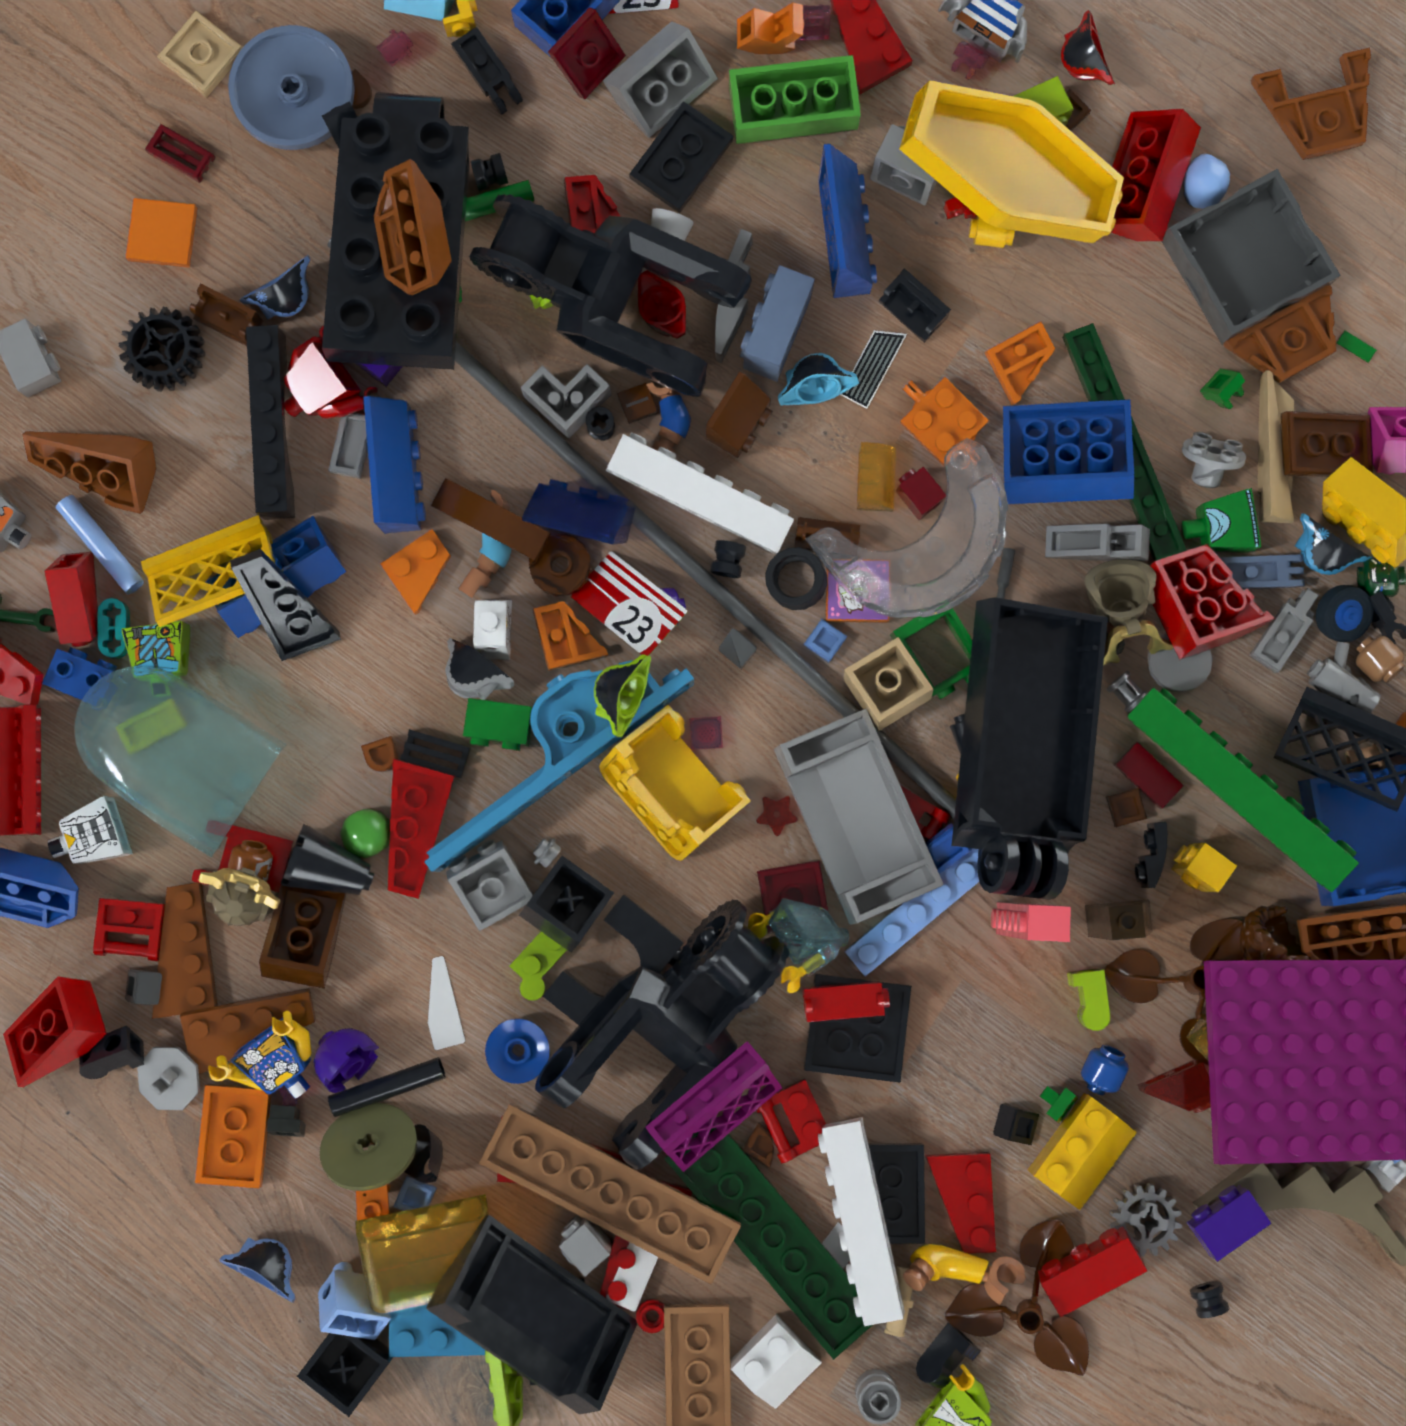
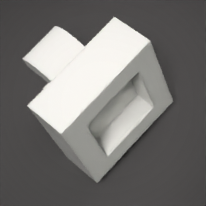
M1392 1160L1367 1161L1362 1166L1365 1171L1369 1169L1376 1176L1381 1187L1387 1192H1390L1406 1176V1164L1402 1160L1395 1164Z

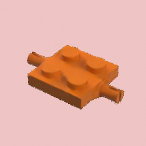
M946 377L933 389L925 393L912 380L908 382V385H905L902 390L915 403L912 410L900 423L943 466L955 455L964 451L976 464L987 455L974 443L977 433L988 424L989 420Z

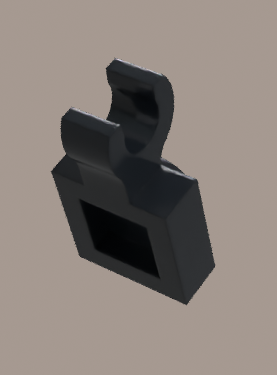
M1381 591L1370 596L1369 601L1374 609L1371 622L1374 629L1379 628L1382 636L1388 637L1394 644H1396L1392 636L1394 631H1397L1402 639H1406V626L1394 621L1397 618L1393 613L1395 609L1391 600L1388 597H1384Z

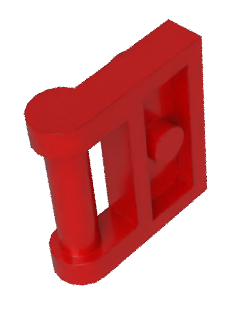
M99 898L93 945L94 955L106 956L109 953L147 957L149 961H158L165 904ZM110 931L149 935L148 944L109 941L108 933Z
M805 1079L778 1091L756 1110L757 1113H761L779 1151L777 1156L781 1164L819 1146L818 1134L822 1133V1127L826 1122ZM779 1103L782 1104L799 1140L798 1143L790 1146L772 1108Z

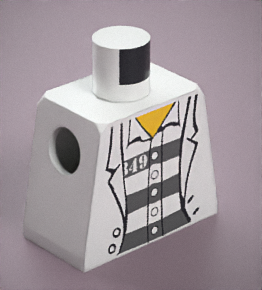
M475 600L473 644L475 650L488 659L510 660L512 600Z
M100 797L59 821L62 836L48 840V848L54 858L69 853L73 864H83L133 854L114 797Z

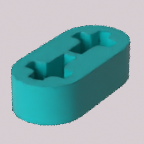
M109 598L104 600L99 605L97 612L98 648L103 655L112 659H120L128 654L122 635V628L131 627L129 607L118 599ZM114 605L116 609L121 610V614L115 616V626H113V618L107 616V611H112ZM113 631H115V639L121 641V646L116 647L115 652L107 647L108 642H113Z

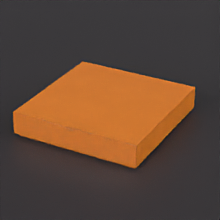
M134 198L126 259L130 262L190 268L198 210L196 205Z

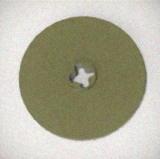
M374 1103L343 1114L330 1125L321 1141L320 1161L323 1170L332 1182L348 1190L366 1191L382 1187L399 1177L412 1162L417 1149L416 1129L412 1120L405 1112L388 1104Z

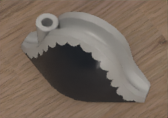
M449 638L447 644L450 657L447 661L445 672L448 686L456 695L463 698L479 697L485 700L494 690L511 689L514 686V680L484 655L468 645Z

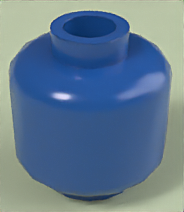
M1102 1045L1101 1048L1090 1050L1082 1068L1081 1076L1088 1083L1087 1088L1090 1091L1103 1096L1106 1092L1114 1093L1120 1090L1129 1065L1125 1060L1123 1052L1112 1046Z

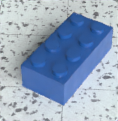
M520 0L511 9L514 26L551 58L548 51L589 7L595 9L603 20L620 0Z

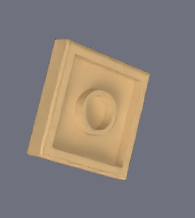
M195 11L159 53L157 58L207 98L231 70L236 56L243 47L198 11Z

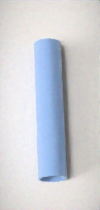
M69 495L58 502L56 505L58 512L127 595L137 591L144 584V580L76 497Z

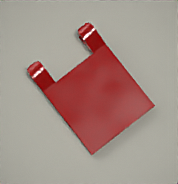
M209 820L207 822V832L227 837L218 871L228 868L233 847L242 844L244 840L261 842L267 846V850L273 855L267 883L270 886V890L280 892L281 880L286 871L294 841L217 820ZM196 869L193 872L192 881L200 883L198 879L201 872H212Z

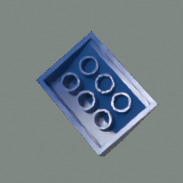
M824 144L818 184L833 298L870 294L873 283H877V272L875 264H870L869 253H873V241L871 234H866L865 223H869L868 205L862 204L861 193H865L864 175L858 174L857 163L831 144Z
M1130 400L1003 406L1005 504L1134 498V459Z

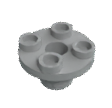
M1194 432L1193 437L1185 440L1182 447L1183 455L1195 462L1192 473L1193 482L1205 488L1220 486L1225 470L1239 469L1244 466L1246 454L1242 451L1243 444L1232 439L1225 441L1212 439L1211 435L1204 432Z

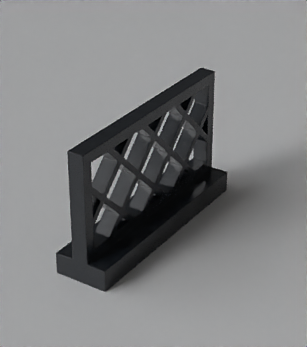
M1306 687L1273 758L1396 812L1406 794V769L1396 772L1389 758L1396 755L1406 757V728ZM1301 713L1315 718L1319 728L1303 732L1298 721ZM1294 728H1295L1297 734L1291 736V735H1292V732H1293V730H1294ZM1336 728L1346 732L1349 741L1334 745L1328 731ZM1322 733L1328 748L1312 752L1306 738ZM1300 740L1306 754L1295 757L1285 753L1284 750L1288 743ZM1367 741L1374 743L1380 754L1365 759L1359 744ZM1352 746L1359 761L1343 766L1337 751ZM1331 753L1337 768L1328 771L1320 768L1315 758ZM1383 760L1389 775L1374 779L1368 764ZM1362 767L1368 781L1360 784L1350 781L1346 771ZM1405 776L1403 782L1401 783L1399 778ZM1393 780L1398 791L1395 800L1382 795L1377 784Z

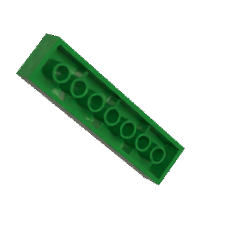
M1153 687L1127 716L1128 720L1322 887L1333 892L1359 864L1353 858L1357 852L1343 840L1340 841L1338 839L1334 842L1327 836L1331 831L1317 818L1307 819L1302 814L1305 808L1291 796H1287L1285 799L1276 792L1279 786L1265 774L1258 777L1250 770L1253 764L1239 752L1235 756L1224 748L1228 744L1226 740L1215 731H1212L1210 734L1205 732L1200 727L1203 721L1189 709L1185 713L1175 706L1178 700L1166 689L1162 688L1158 692Z

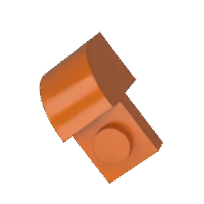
M792 2L775 14L753 8L737 19V49L754 54H783L794 50L795 40L803 36V5Z

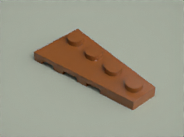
M310 988L182 1012L180 1020L188 1056L198 1065L199 1074L208 1071L209 1065L217 1067L216 1058L220 1055H224L227 1062L230 1061L240 1047L272 1025V1017L280 1020L285 1011H290L292 1020H295L302 1027L314 1023L316 1016Z

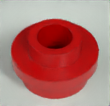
M649 1299L641 1303L636 1313L639 1327L648 1333H657L663 1330L665 1305L656 1299ZM650 1310H655L659 1315L654 1321L649 1320L646 1316Z

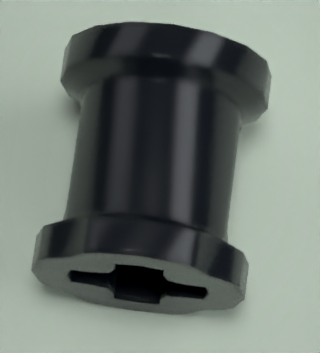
M605 407L592 408L586 416L589 435L595 440L606 441L614 434V417ZM600 419L602 422H605L606 428L601 429V427L596 426L595 421Z

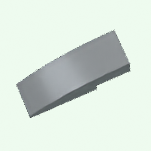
M1109 524L1047 526L1045 557L1095 561L1118 559L1149 561L1150 529L1143 525L1110 526Z

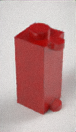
M880 981L802 987L806 1022L885 1016L884 1008L890 1007L888 988H882V982Z

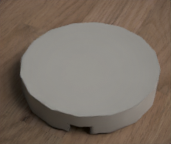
M1164 633L1160 636L1163 639L1170 641L1167 633ZM1173 647L1172 650H1159L1155 654L1148 652V668L1150 675L1158 685L1168 691L1184 692L1195 689L1207 679L1211 671L1213 658L1211 651L1207 650L1179 660Z

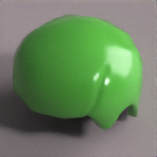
M362 809L352 813L344 820L340 831L343 847L359 858L375 856L390 844V820L381 811L373 809Z

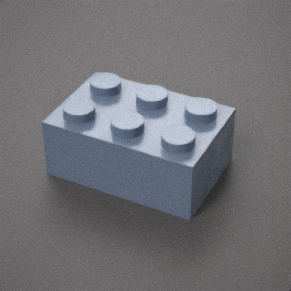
M779 265L776 274H769L764 287L763 301L765 302H758L752 320H754L751 327L753 332L746 331L740 347L742 349L740 357L744 358L743 369L778 382L811 300L814 278Z

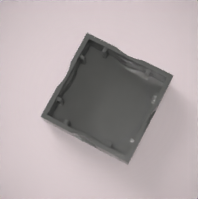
M1278 169L1239 189L1227 200L1208 206L1169 227L1163 241H1161L1222 345L1226 340L1323 287L1331 285L1341 276L1319 238L1306 224L1298 202Z

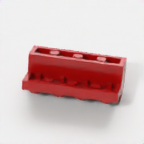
M36 705L0 707V836L41 835V708H36Z

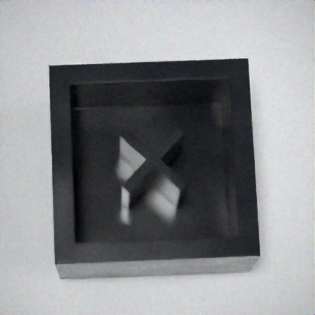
M561 856L519 916L566 950L572 952L581 942L614 892L567 858Z
M329 1333L297 1377L350 1417L393 1357H389V1348L377 1338L371 1340Z

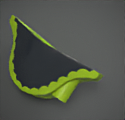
M642 654L630 663L609 666L598 675L595 681L594 699L597 704L595 714L609 720L612 733L617 737H623L641 704L648 680L651 663L650 656Z

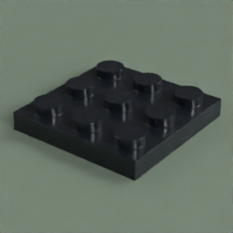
M815 973L814 986L872 981ZM882 982V988H888L890 1007L884 1008L885 1016L809 1022L804 1071L900 1083L912 986Z

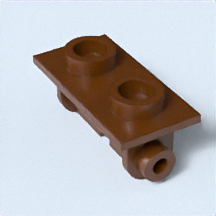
M798 517L794 548L800 547L806 550L856 556L860 539V525Z

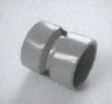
M878 1369L865 1371L859 1376L855 1384V1396L860 1413L873 1424L882 1425L892 1421L897 1416L901 1406L900 1395L892 1377L885 1371Z

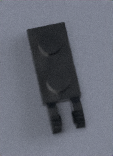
M477 27L451 43L452 49L485 96H489L491 102L501 115L507 112L504 101L496 93V90L502 86H505L509 96L517 105L523 101L521 94L511 81V75Z

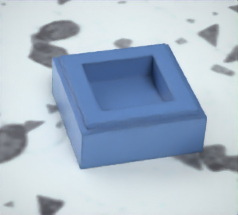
M821 619L803 645L829 663L848 636Z
M407 1175L393 1207L423 1220L437 1188L427 1183L419 1182Z

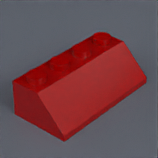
M1184 109L1136 111L1130 113L1112 165L1124 177L1121 187L1123 196L1116 207L1114 215L1116 223L1111 233L1134 241H1163L1201 127Z

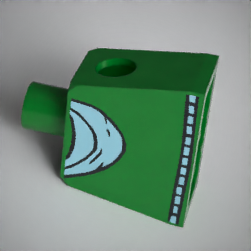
M1252 488L1202 503L1196 508L1197 519L1184 520L1181 523L1184 539L1200 537L1201 546L1208 544L1214 552L1252 553L1261 548Z

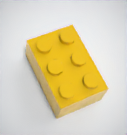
M1350 457L1323 482V516L1331 524H1338L1345 529L1348 536L1355 543H1362L1369 548L1372 555L1379 562H1387L1396 568L1406 559V498Z

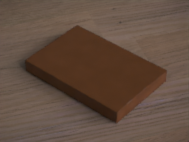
M1298 411L1281 413L1285 476L1329 477L1350 457L1373 473L1370 415Z

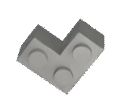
M588 364L566 386L542 365L521 387L524 398L568 439L586 422L588 412L592 408L600 407L612 395L610 385Z

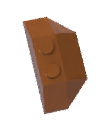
M410 159L385 171L383 177L385 183L379 194L374 221L385 278L407 294L414 295L437 285L452 259L440 199L415 161Z
M1406 903L1319 913L1297 920L1301 951L1306 956H1309L1310 960H1406Z

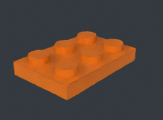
M205 1085L195 1183L258 1189L262 1187L271 1094H266L263 1090L260 1091L252 1087Z

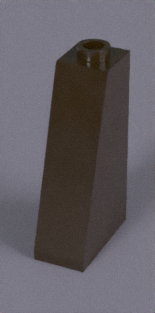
M1149 900L1085 905L1088 937L1123 940L1146 938L1153 932Z

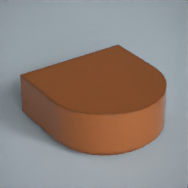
M392 736L361 746L367 765L375 771L387 772L393 768V759L398 760V752Z

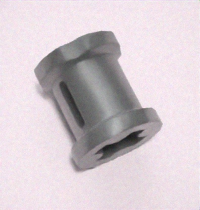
M1129 671L1123 673L1106 689L1109 693L1113 692L1125 705L1124 710L1127 713L1133 710L1148 694L1147 691H1142L1130 678L1131 673Z

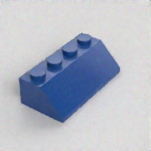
M364 396L374 523L384 534L422 530L421 521H426L424 502H419L418 490H423V478L421 471L417 472L416 460L421 459L419 441H414L413 429H418L416 410H411L408 402L404 400Z
M314 516L272 540L273 544H271L275 564L307 598L324 585L335 582L346 572L338 554ZM220 574L211 577L206 583L213 585ZM230 577L222 588L232 587L237 579ZM246 594L215 605L217 612L237 638L255 631L261 625Z

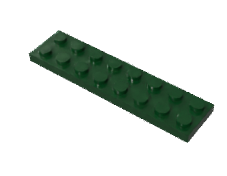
M712 1128L709 1134L712 1133L716 1128ZM699 1132L693 1133L691 1138L697 1137ZM730 1134L726 1135L684 1172L668 1155L664 1157L665 1161L701 1203L741 1223V1227L734 1239L735 1244L833 1360L873 1326H864L863 1318L856 1316L853 1297L858 1295L855 1284L849 1283L847 1272ZM691 1149L686 1150L685 1153H684V1156H685Z

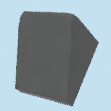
M139 969L128 970L126 1001L134 1004L157 1005L160 998L162 974Z

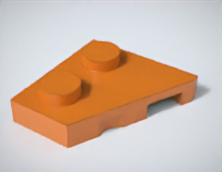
M1040 321L984 352L1011 405L1020 401L1022 394L1029 384L1034 381L1040 372V368L1054 352L1055 347Z
M564 601L533 608L548 671L608 656L607 649L597 642L590 634V630L583 622L576 618L574 612Z

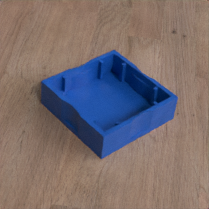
M1406 764L1394 765L1396 772L1405 770ZM1387 767L1370 769L1374 779L1389 775ZM1364 771L1347 773L1350 781L1360 784L1368 781ZM1405 776L1399 778L1401 783L1403 782ZM1321 778L1298 781L1302 806L1305 808L1303 810L1304 816L1309 820L1317 818L1331 830L1327 836L1334 842L1339 839L1347 843L1357 852L1353 858L1359 862L1333 892L1326 890L1317 882L1321 906H1340L1377 900L1388 895L1406 893V794L1396 812ZM1393 780L1377 784L1382 795L1395 800L1398 791Z

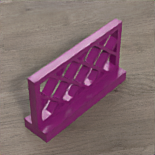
M747 1041L645 1128L663 1151L684 1172L782 1089V1086L770 1071L767 1063ZM767 1085L765 1088H763V1089L759 1092L761 1086ZM749 1089L747 1095L741 1096L744 1090ZM742 1106L738 1111L734 1113L736 1107ZM724 1110L722 1116L716 1117L719 1111ZM712 1128H716L712 1133L709 1134ZM699 1132L697 1137L691 1138L693 1133ZM688 1149H691V1150L684 1156L685 1151L688 1150Z

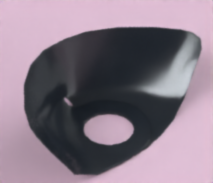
M414 1125L417 1133V1149L412 1162L404 1172L419 1182H436L443 1159L442 1141L425 1125ZM428 1159H429L428 1168H429V1171H431V1172L428 1173V1174H425V1173H424V1167H425L426 1162H427Z

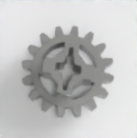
M1135 1183L1134 1192L1132 1193L1124 1188L1122 1192L1125 1198L1123 1200L1114 1198L1113 1200L1119 1207L1118 1210H1110L1109 1212L1112 1217L1117 1219V1221L1110 1224V1228L1118 1229L1124 1226L1141 1256L1145 1255L1147 1249H1149L1151 1254L1157 1256V1247L1159 1246L1168 1251L1170 1248L1167 1240L1170 1238L1177 1241L1178 1237L1173 1231L1174 1229L1182 1228V1224L1175 1221V1217L1182 1215L1178 1208H1172L1176 1200L1172 1196L1165 1198L1167 1191L1161 1187L1155 1192L1154 1185L1151 1183H1147L1145 1190L1138 1183ZM1137 1200H1139L1138 1204H1136L1134 1207H1132L1131 1209H1129V1207H1130L1134 1202H1136ZM1156 1200L1164 1208L1166 1216L1158 1213ZM1147 1214L1152 1217L1151 1221H1145L1143 1225L1140 1222V1218H1146ZM1126 1223L1133 1225L1135 1228V1238L1129 1234ZM1162 1230L1157 1237L1153 1238L1155 1234Z

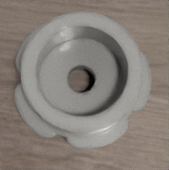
M544 838L533 851V854L537 856L534 861L535 864L540 863L546 868L556 858L561 847L555 843V838L549 841Z

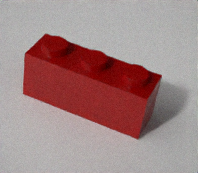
M1124 1226L1118 1229L1111 1228L1106 1230L1099 1236L1098 1240L1090 1244L1084 1243L1076 1246L1070 1252V1255L1060 1260L1052 1259L1042 1266V1270L1038 1271V1275L1044 1291L1061 1318L1147 1272V1268Z

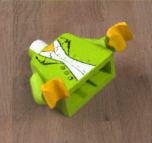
M961 1364L962 1374L959 1377H954L952 1374L949 1376L951 1379L949 1384L939 1390L917 1420L915 1426H990L992 1423L988 1414L990 1403L983 1385L971 1374L964 1364Z

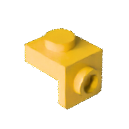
M456 0L460 14L442 19L447 37H462L476 27L472 13L478 11L475 0Z

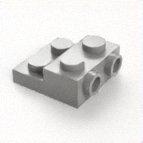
M494 840L483 843L477 849L478 854L469 859L466 856L455 859L449 865L450 870L446 871L449 883L479 931L524 907L533 896L532 891L502 840L497 843Z

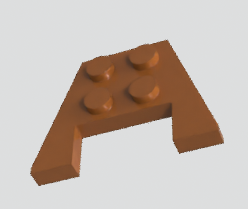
M1370 47L1344 53L1339 58L1346 86L1289 99L1281 69L1256 74L1250 80L1252 86L1302 160L1359 147L1366 142L1368 116L1366 98L1370 74L1368 73V61L1371 59Z

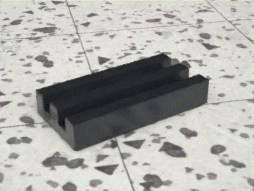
M409 729L407 742L405 741L404 751L401 754L400 760L462 778L471 748ZM415 738L460 751L462 756L459 758L414 744ZM411 750L459 764L458 768L454 770L410 756Z

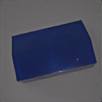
M550 478L549 483L538 484L523 513L522 521L615 545L627 543L636 506L627 504L628 498L610 494L609 499L597 496L598 490L580 486L579 491L567 488L568 482Z

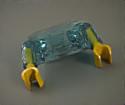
M782 898L778 907L768 911L769 914L766 916L762 913H753L748 919V929L759 938L767 934V925H769L780 943L784 942L788 956L793 964L800 965L798 968L788 966L782 971L781 984L791 980L787 986V992L789 993L799 990L801 977L804 975L809 977L833 961L838 956L840 947L846 946L849 941L848 930L838 927L826 909Z

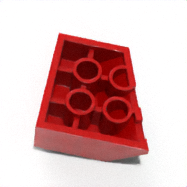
M1208 544L1154 561L1150 565L1156 572V585L1153 588L1155 603L1152 605L1179 660L1230 643L1275 619L1268 610L1264 613L1253 601L1255 596L1248 588L1243 590L1232 578L1233 572Z

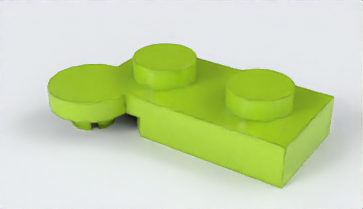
M540 932L509 966L523 979L520 983L521 995L531 1001L538 1000L543 996L546 987L542 977L567 951L543 932Z

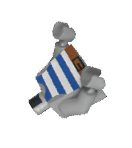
M944 0L938 11L949 13L947 18L949 22H952L955 16L958 15L952 32L999 63L1007 54L1013 55L1016 58L1015 62L1018 63L1027 43V21L1022 16L1025 10L1023 4L1017 0Z

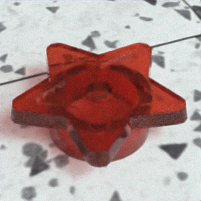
M789 796L778 801L763 797L764 812L757 818V823L770 825L774 834L779 836L785 824L798 821L797 817L789 811ZM776 811L780 813V816L777 818L774 817V812Z

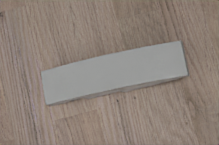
M741 229L728 261L738 265L750 275V266L744 264V261L753 245L752 233ZM744 297L735 308L718 304L715 355L716 361L720 363L723 362L748 310V299Z

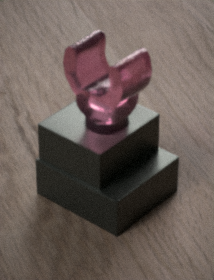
M283 1085L279 1088V1092L283 1096V1106L271 1105L267 1132L278 1136L304 1137L306 1124L299 1120L300 1110L296 1107L301 1096L294 1099L291 1094H287L286 1087Z

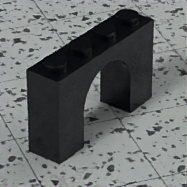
M625 894L604 918L606 923L634 945L639 954L640 966L661 974L664 967L668 963L673 966L682 953L680 947L684 942ZM567 970L561 972L543 995L545 999L578 1025L604 997L590 990Z

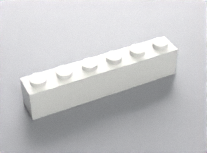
M631 432L629 437L624 434L622 435L608 464L607 472L773 554L779 552L794 521V518L788 516L790 512L788 509L772 503L771 507L759 502L761 499L760 495L744 489L743 493L731 488L733 482L719 475H716L715 479L703 474L705 468L691 461H688L685 465L675 460L677 456L675 453L663 447H659L658 451L646 446L648 440Z
M863 1117L825 1124L822 1127V1133L818 1134L821 1153H827L830 1166H825L828 1185H834L836 1198L832 1199L835 1218H841L844 1230L839 1232L841 1248L843 1252L848 1251L851 1264H846L849 1283L855 1284L858 1295L853 1297L856 1316L863 1318L864 1326L902 1320L905 1310Z

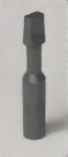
M1003 548L997 579L998 592L996 598L1004 599L1006 588L1009 586L1015 556L1014 549Z

